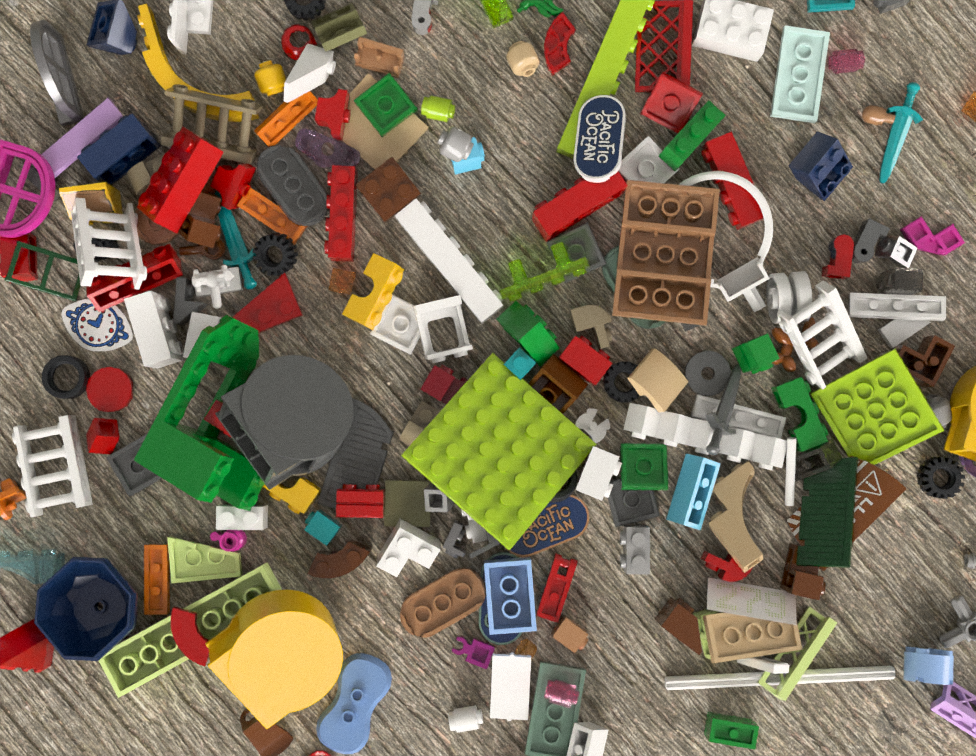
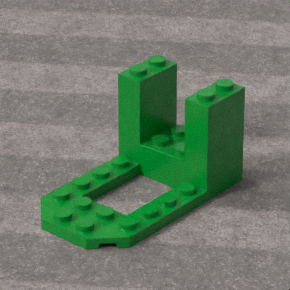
M225 315L219 319V324L214 327L209 325L201 331L134 461L197 500L212 503L213 499L218 496L238 509L250 511L256 504L258 495L265 484L242 451L219 439L217 436L221 430L205 420H202L198 429L178 424L183 418L189 402L194 397L199 383L207 373L211 361L230 369L208 411L216 399L223 402L221 396L246 383L251 371L256 367V362L259 358L258 330Z

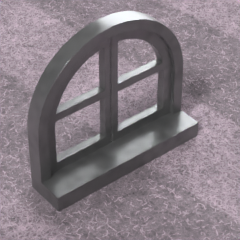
M46 20L33 22L30 27L33 54L45 87L54 101L59 123L62 126L77 123L84 118L62 34Z

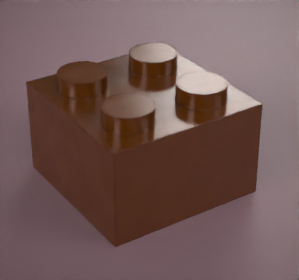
M393 157L389 158L356 184L357 189L385 224L414 199H418L421 196L420 191Z

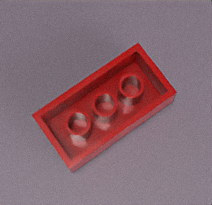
M182 127L174 136L170 150L163 155L162 164L158 171L151 176L150 185L146 192L142 193L139 197L137 208L153 222L178 233L224 152L206 139Z
M619 171L616 174L614 173L610 179L599 183L589 182L580 177L569 190L565 187L555 193V198L550 202L544 200L534 207L532 221L545 242L553 239L620 197L628 185Z

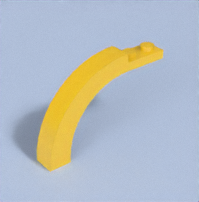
M147 3L139 5L140 14L137 15L141 28L145 29L147 36H144V42L148 49L143 51L142 54L156 81L164 90L169 89L174 84L187 86L188 90L211 94L190 86L175 74L168 62L152 9ZM250 91L231 95L211 94L239 101L242 99L254 100ZM184 100V107L196 113L197 102ZM207 105L206 118L219 121L220 107ZM229 109L228 122H242V112ZM259 113L256 115L252 114L251 120L259 119Z

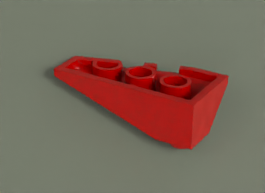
M35 618L0 637V669L14 670L19 667L25 672L33 669L35 673H40L52 665L54 646L34 623Z

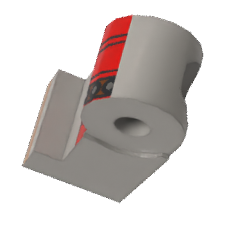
M414 0L411 20L413 29L417 34L426 35L431 31L432 5H438L439 0Z

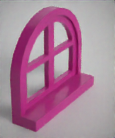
M0 140V198L2 193L13 197L3 224H0V236L15 238L33 231L48 215L55 196V177L50 164L40 153L28 147ZM15 156L25 159L16 188L5 185ZM31 163L35 166L40 176V195L23 190ZM19 198L37 203L30 215L18 223L11 224Z

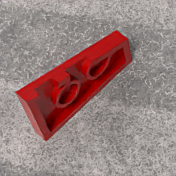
M284 273L232 318L257 329L258 333L301 317L303 314L287 274Z

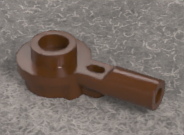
M221 239L215 242L213 248L203 245L179 247L180 256L203 254L211 260H217L225 253V244Z

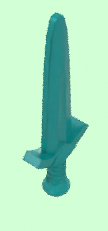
M911 82L907 84V94L903 106H894L886 109L887 113L895 112L896 116L891 126L879 175V181L882 184L888 180L892 173L912 120L915 124L923 120L912 109L915 95L920 90L918 83Z
M216 191L215 194L221 198L220 202L222 204V197L220 193ZM221 206L218 217L232 260L224 259L222 264L231 267L239 266L244 279V288L251 290L256 287L257 282L252 277L248 263L253 260V256L256 253H252L253 248L250 253L248 252L232 211Z

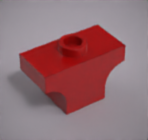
M338 89L337 93L331 98L318 97L314 120L317 125L328 127L335 140L343 141L345 123L350 122L351 110L348 109L350 100L348 90Z
M239 164L236 168L230 165L218 166L210 187L220 193L222 197L221 206L228 210L239 208L237 204L242 197L248 194L251 187L249 184L256 167L251 164Z

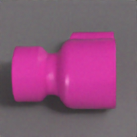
M226 530L224 533L214 531L210 534V539L212 541L218 540L220 547L228 552L242 549L247 542V536L243 530Z

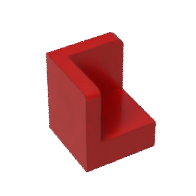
M93 418L86 434L88 453L112 454L120 438L116 419Z

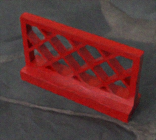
M693 0L655 1L652 8L657 14L650 21H646L642 32L637 31L635 92H652L659 77L650 69L658 61L667 68L664 73L668 74L671 72L676 79L690 86ZM679 7V15L673 21L664 14L669 8ZM660 16L668 23L661 32L652 25ZM671 27L678 33V37L672 43L663 36ZM648 28L657 35L649 43L642 38V33ZM661 39L668 47L658 55L651 46ZM647 50L656 57L648 66L641 61V56ZM670 50L677 55V60L671 66L662 59ZM676 65H677V73L673 70V68H674ZM646 72L655 79L650 86H640V78Z

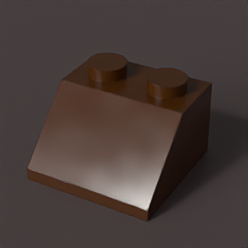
M554 354L528 383L562 414L588 386L585 380Z
M670 597L655 617V620L661 627L700 655L702 647L698 619L692 614L694 609L681 598H678L676 601Z

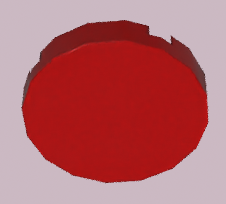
M114 367L100 368L88 380L86 387L87 398L92 406L99 411H120L127 407L133 398V381L122 369Z

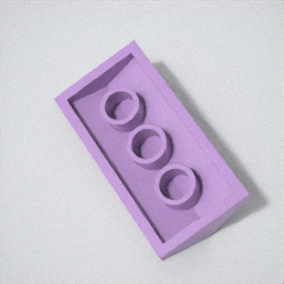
M109 97L41 154L50 164L55 178L78 159L77 156L81 154V150L85 146L95 143L100 139L99 136L104 131L114 128L118 124L119 119L123 117Z

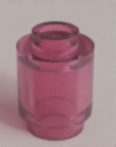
M857 49L836 50L828 58V67L834 74L857 72L858 69H863L865 63L864 52Z
M557 679L554 681L548 680L544 698L548 699L550 703L570 709L572 704H577L580 691H576V685Z

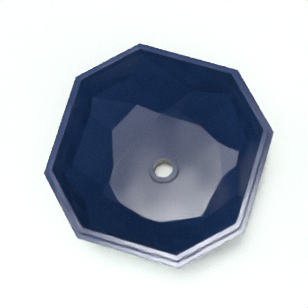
M73 557L37 590L34 623L65 660L99 661L136 627L138 594L108 558ZM100 602L103 604V609L101 611L98 609V604Z

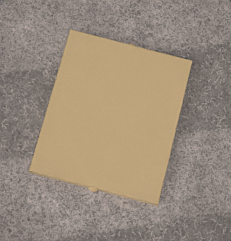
M368 73L349 94L348 109L351 110L350 122L345 123L343 142L375 170L391 157L398 163L429 127L413 113L384 137H381L353 101L378 82Z

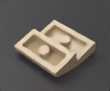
M655 348L649 351L628 377L640 396L646 395L658 413L665 412L688 383V380L681 371Z

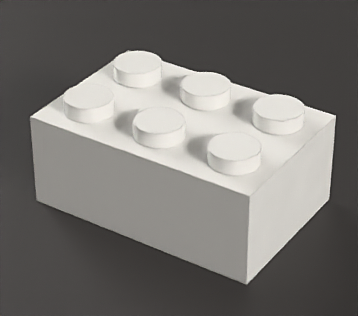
M703 0L692 46L757 62L764 53L774 9L738 0Z
M153 291L125 298L124 301L144 366L158 369L183 361L182 354L184 349L182 343L177 341L175 333L178 330L169 315V311H171L169 300Z

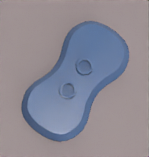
M356 653L349 656L342 663L335 698L320 715L316 727L320 742L330 750L341 754H354L366 745L370 735V720L373 710L389 691L392 681L391 671L382 660L369 654Z

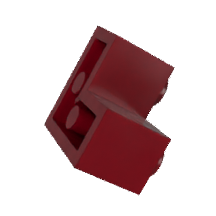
M443 364L440 367L434 365L420 390L447 404L468 380L464 377L458 380L452 376L453 370Z

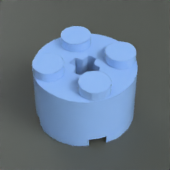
M905 646L903 680L953 685V651Z

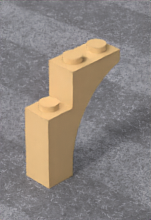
M749 461L745 464L740 463L731 470L732 473L725 478L722 476L716 479L712 495L725 512H717L711 517V522H709L711 531L744 573L763 560V554L751 539L743 519L744 495L755 475L754 467Z

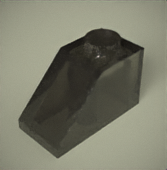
M833 439L796 454L795 481L832 469L842 460V456Z

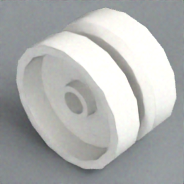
M805 271L791 272L788 277L785 273H772L769 275L766 295L768 313L773 324L781 322L777 314L778 311L782 310L792 317L812 303L811 284ZM808 316L803 321H808L810 319V316Z

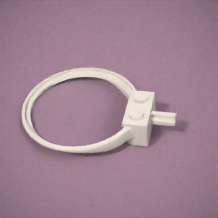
M708 171L685 179L678 185L692 186L698 182L712 179L730 181L746 189L758 202L765 224L763 242L757 254L761 257H757L721 277L716 283H714V279H711V287L719 288L727 302L744 294L753 312L759 311L766 304L756 286L769 279V275L763 267V262L773 237V219L765 197L751 182L729 172Z

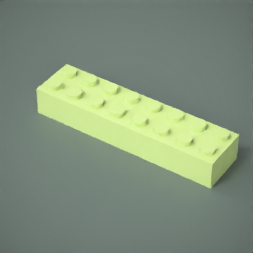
M268 562L182 609L197 613L196 622L199 631L206 639L211 640L229 626L232 618L247 602L261 594L282 590ZM170 615L117 644L99 660V663L119 698L187 661L189 658L182 653L173 638Z

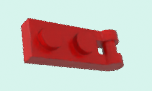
M555 553L536 616L556 623L559 622L578 560L572 558L568 560L562 558V555ZM559 567L567 569L565 575L557 573Z

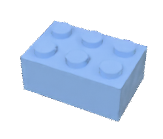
M519 557L484 560L489 635L537 631L531 558Z

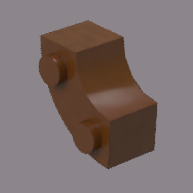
M351 539L339 551L328 552L320 550L317 552L307 574L318 578H337L355 570L367 558L372 548Z

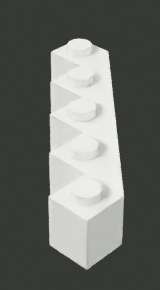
M634 403L629 404L623 429L632 432V437L645 440L646 436L662 439L664 440L663 444L677 447L679 443L695 447V452L709 455L706 447L711 442L714 432L708 421L667 411L658 413L655 408ZM733 427L728 428L735 429L736 434L722 435L719 453L727 455V460L740 463L741 459L757 462L759 463V468L772 470L773 466L782 468L787 449L786 440Z

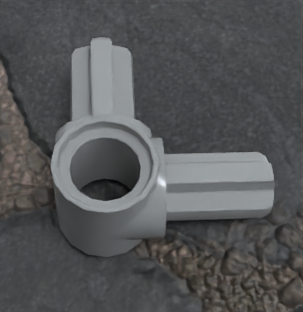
M955 596L950 603L959 618L956 628L939 637L940 642L945 648H949L965 639L967 642L971 640L976 641V628L973 631H968L969 626L976 623V612L971 611L963 596Z

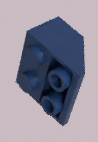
M818 131L788 165L796 180L823 201L828 198L853 168L839 140Z

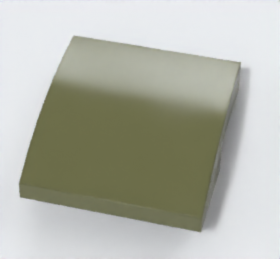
M353 3L311 21L325 52L367 34Z

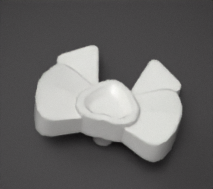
M587 409L586 413L577 418L574 425L579 429H583L584 432L590 435L591 440L598 443L605 437L606 430L610 429L609 419L604 420L597 426L596 422H592L597 409Z

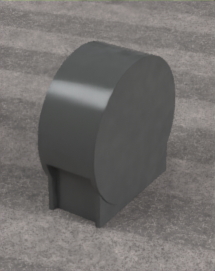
M286 355L263 363L250 375L246 383L221 396L223 400L221 410L215 413L270 490L291 476L308 474L326 465L336 454L349 433L353 421L354 408L347 385L332 368L310 357Z

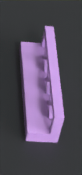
M953 682V685H944L942 696L931 702L930 710L976 738V712L973 711L969 703L971 702L976 705V696ZM951 690L957 694L960 701L950 696Z

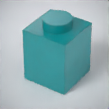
M520 347L504 363L520 380L536 364Z
M321 509L316 513L312 511L304 522L307 524L304 530L326 546L331 543L342 527L340 522Z

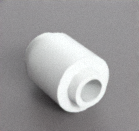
M476 705L456 708L452 712H448L450 730H456L458 733L479 729L480 724H483L482 710H477Z

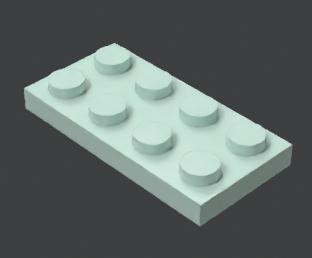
M786 25L783 27L770 117L809 123L817 122L830 32Z

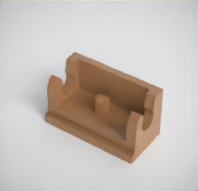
M359 37L357 42L358 52L354 54L355 66L384 75L390 73L392 77L399 78L405 59L403 49Z

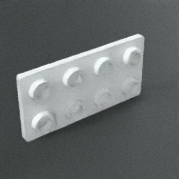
M173 0L170 3L169 13L172 21L171 25L168 26L167 35L168 39L181 54L186 55L188 33L211 35L213 0Z

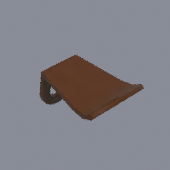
M247 708L242 712L240 717L242 731L260 756H278L290 746L293 737L285 729L277 724L266 729L255 716L251 720L246 721V716L250 712Z

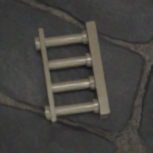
M174 84L165 90V95L175 97L172 130L161 136V145L172 146L174 136L182 129L184 100L197 102L195 134L206 139V136H204L207 105L220 107L217 139L214 141L206 140L224 152L221 158L251 164L257 159V150L250 149L249 136L252 114H258L262 110V105H257L254 100L250 99L239 101L188 90L187 86ZM229 109L242 112L240 141L237 146L228 144V141H226Z

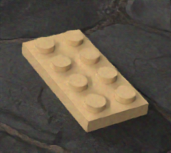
M730 613L703 616L711 663L803 650L798 625Z

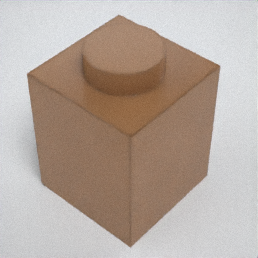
M565 614L551 632L554 639L574 653L578 649L582 650L589 640L587 638L589 635L587 630Z

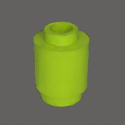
M430 95V97H424L421 115H425L428 119L448 122L449 118H454L456 105L452 104L451 99Z

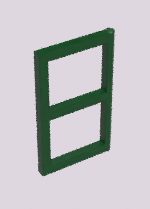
M17 241L7 275L4 278L5 281L75 302L77 301L81 286L78 273L72 296L45 288L54 257L78 264L77 259ZM21 247L49 255L40 286L12 278Z

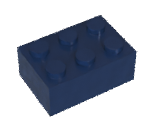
M131 113L120 118L114 128L104 131L99 136L100 139L95 143L85 146L77 158L94 179L100 183L106 182L112 186L125 176L130 168L145 160L162 145L148 127Z

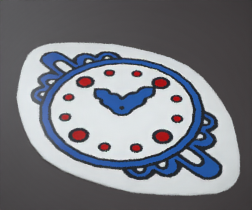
M83 299L66 306L62 310L63 322L69 334L80 346L87 350H114L130 343L133 338L129 322L117 306L98 312L89 299Z

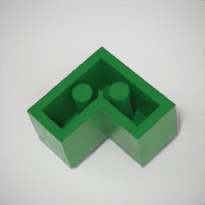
M515 301L496 320L522 347L527 355L541 366L560 349L554 341L557 337L549 328H544L547 325L546 322L538 314L534 317L535 313L527 304L522 306Z

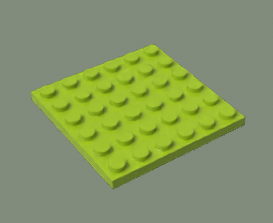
M492 353L401 456L505 548L510 550L588 456L593 446L595 447L597 444L527 382L516 377L504 365V362Z

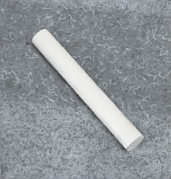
M795 437L787 438L786 506H794L797 440Z

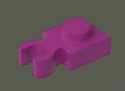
M458 635L456 640L462 642L463 647L461 649L453 647L452 652L457 655L465 653L467 654L466 662L487 669L495 646L473 638L472 644H470L465 637Z

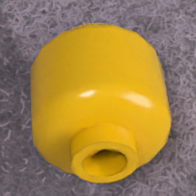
M272 60L259 64L260 69L254 73L259 91L264 94L267 93V96L283 92L287 78L282 65L273 64Z

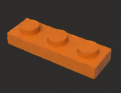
M309 91L288 103L283 102L254 132L268 147L276 145L317 106V98Z
M251 187L248 194L242 197L237 204L239 208L273 231L279 232L280 235L286 234V239L291 238L293 240L291 243L294 245L307 228V226L297 225L290 221L278 205Z
M145 544L144 615H167L170 613L168 544Z

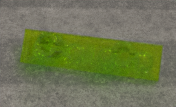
M560 242L551 246L557 266L548 272L527 278L521 260L511 261L508 263L514 283L512 286L499 290L501 297L504 300L509 299V302L521 299L522 293L530 291L533 294L543 290V285L552 283V286L565 281L564 277L571 274L574 277L587 273L586 269L590 267L588 259L583 257L576 261H570L564 243Z

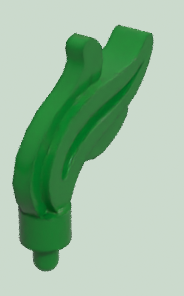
M523 0L519 4L520 7L517 9V12L520 13L522 10L526 11L530 6H535L541 15L549 18L550 15L558 16L563 12V9L555 6L552 3L554 0Z

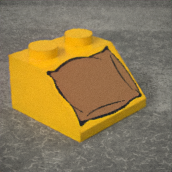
M106 182L59 188V193L70 220H72L71 211L75 197L85 198L86 208H89L90 211L123 214L120 191ZM90 220V221H89V226L94 225L93 222H96V221Z

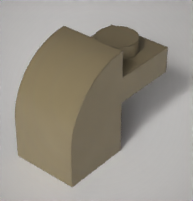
M163 155L146 163L143 161L139 162L128 170L127 177L138 198L142 193L146 192L150 185L151 176L158 171L162 164Z
M585 305L569 311L575 333L593 329L598 349L610 347L609 342L612 341L609 328L605 329L604 325L610 324L612 319L603 308L595 305Z
M422 400L399 440L410 446L440 411Z

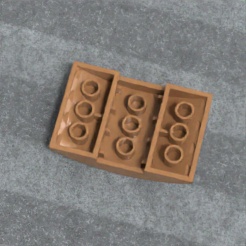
M627 180L626 184L628 186L625 190L612 316L706 326L720 189Z

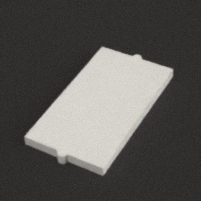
M513 652L510 654L493 653L490 718L507 719V721H511V719L528 720L531 655H514Z

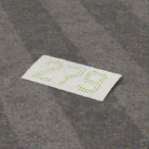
M708 577L707 610L797 625L795 595L784 590L728 582Z

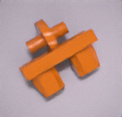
M10 478L0 483L2 492H0V516L5 520L13 517L12 510L17 508L16 503L26 499V492L19 489L16 481Z

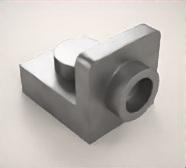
M887 235L879 242L875 256L887 258L899 267L909 269L917 247L900 236Z
M456 520L443 545V548L446 549L445 553L454 558H458V556L464 557L466 553L465 550L454 545L455 542L460 544L465 533L462 530L463 524Z

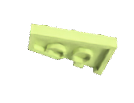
M167 537L171 584L242 576L240 552H228L219 547L175 537Z

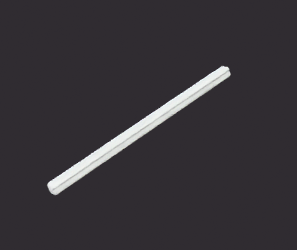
M892 666L808 669L797 684L888 680L895 678V669ZM764 672L665 677V687L667 690L761 686L757 682ZM770 673L765 682L769 685H779V673Z

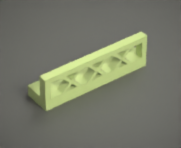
M807 607L797 622L798 630L803 627V632H799V634H804L806 645L803 650L777 653L773 658L780 661L783 654L791 653L793 664L789 668V673H786L785 676H783V673H779L780 683L776 689L765 682L770 672L764 671L757 683L780 700L786 701L837 622L830 617L825 618L811 607ZM811 614L821 622L816 630L808 631L806 620ZM795 652H800V654H799L798 657L796 658V653H795Z

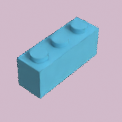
M691 454L685 455L666 520L701 530L721 463Z

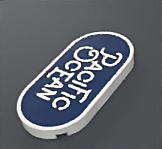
M599 95L592 97L583 104L579 112L574 165L582 178L589 182H604L610 179L614 173L616 174L621 166L626 116L622 103L612 96Z

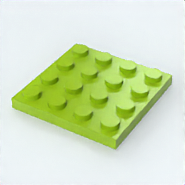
M896 348L826 384V388L823 390L819 388L811 392V396L848 457H857L873 465L944 431V427Z

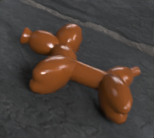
M813 317L804 322L802 332L816 323ZM775 327L772 329V335L776 341L782 344L781 353H777L780 359L772 363L774 365L782 363L783 368L787 372H794L797 364L790 356L794 346L788 334L781 328ZM814 337L805 342L806 346L810 349L819 344Z

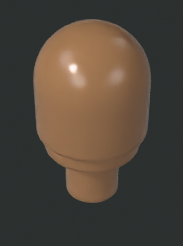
M874 105L867 106L862 112V118L866 123L877 126L882 125L883 122L893 124L896 116L886 113V109H883V107Z

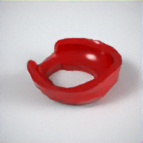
M299 24L286 28L281 38L283 51L293 60L299 59L307 43L303 47H294L289 41L292 33L296 31L306 32L310 38L307 43L317 46L310 29Z

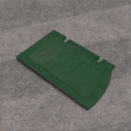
M857 457L842 458L829 462L817 468L808 476H804L803 490L809 491V496H802L798 540H805V546H798L797 566L850 568L858 467Z

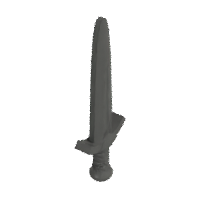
M736 364L732 369L716 413L712 412L705 415L710 427L714 430L711 442L706 447L707 452L711 455L719 454V444L722 435L736 434L735 429H729L728 427L741 378L739 364Z

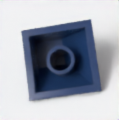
M122 0L98 2L86 46L119 55L132 54L137 45V30Z

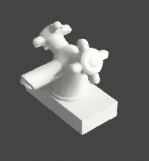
M222 265L221 270L199 273L198 269L193 271L192 284L195 287L196 297L211 295L213 307L216 309L222 305L220 294L243 290L239 267L227 268L226 265Z

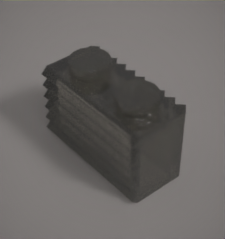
M893 268L882 272L877 277L876 288L879 290V294L912 295L919 293L923 289V269Z

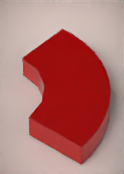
M564 12L560 13L553 20L544 42L545 62L552 76L571 63L567 53V44L570 37L576 32V29Z
M173 607L171 630L177 646L190 660L199 665L206 666L209 659V649L205 643L209 640L198 629L196 622L197 613Z

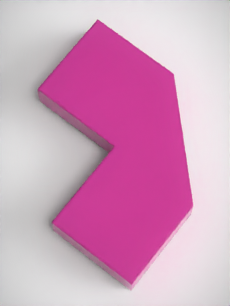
M922 216L900 229L905 239L917 247V250L944 256L965 243L954 224L933 235Z

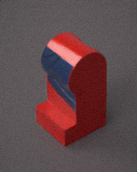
M843 234L830 241V263L822 268L821 277L842 280L850 277L854 242L850 236Z

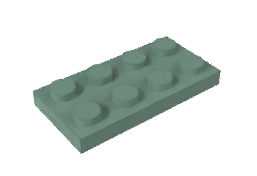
M540 661L525 755L567 756L574 723L578 722L586 674L585 668Z

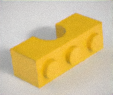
M373 253L363 274L373 280V290L366 297H358L352 294L342 315L374 330L375 326L381 321V314L385 306L392 299V293L396 285L402 280L404 269L396 263Z
M301 477L291 488L284 486L282 483L269 490V496L279 502L281 499L289 504L288 508L294 513L300 514L301 512L305 514L322 489L305 477Z

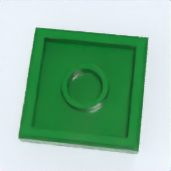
M390 73L353 100L381 137H384L418 110Z
M620 444V462L622 463L621 490H668L667 445Z

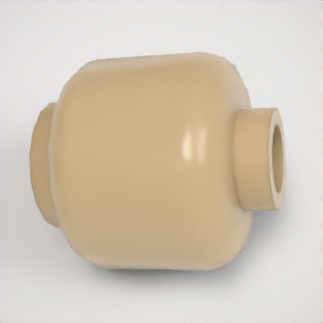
M524 41L512 44L506 56L511 70L517 76H531L535 73L540 62L533 45Z

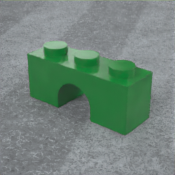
M708 100L658 157L676 171L726 115Z
M798 377L771 387L779 409L794 406L801 413L800 423L788 430L790 437L797 438L796 451L803 452L828 442L826 438L828 435L827 429L823 423H820L818 418L819 409L814 401L812 402L809 393L811 389L806 380Z

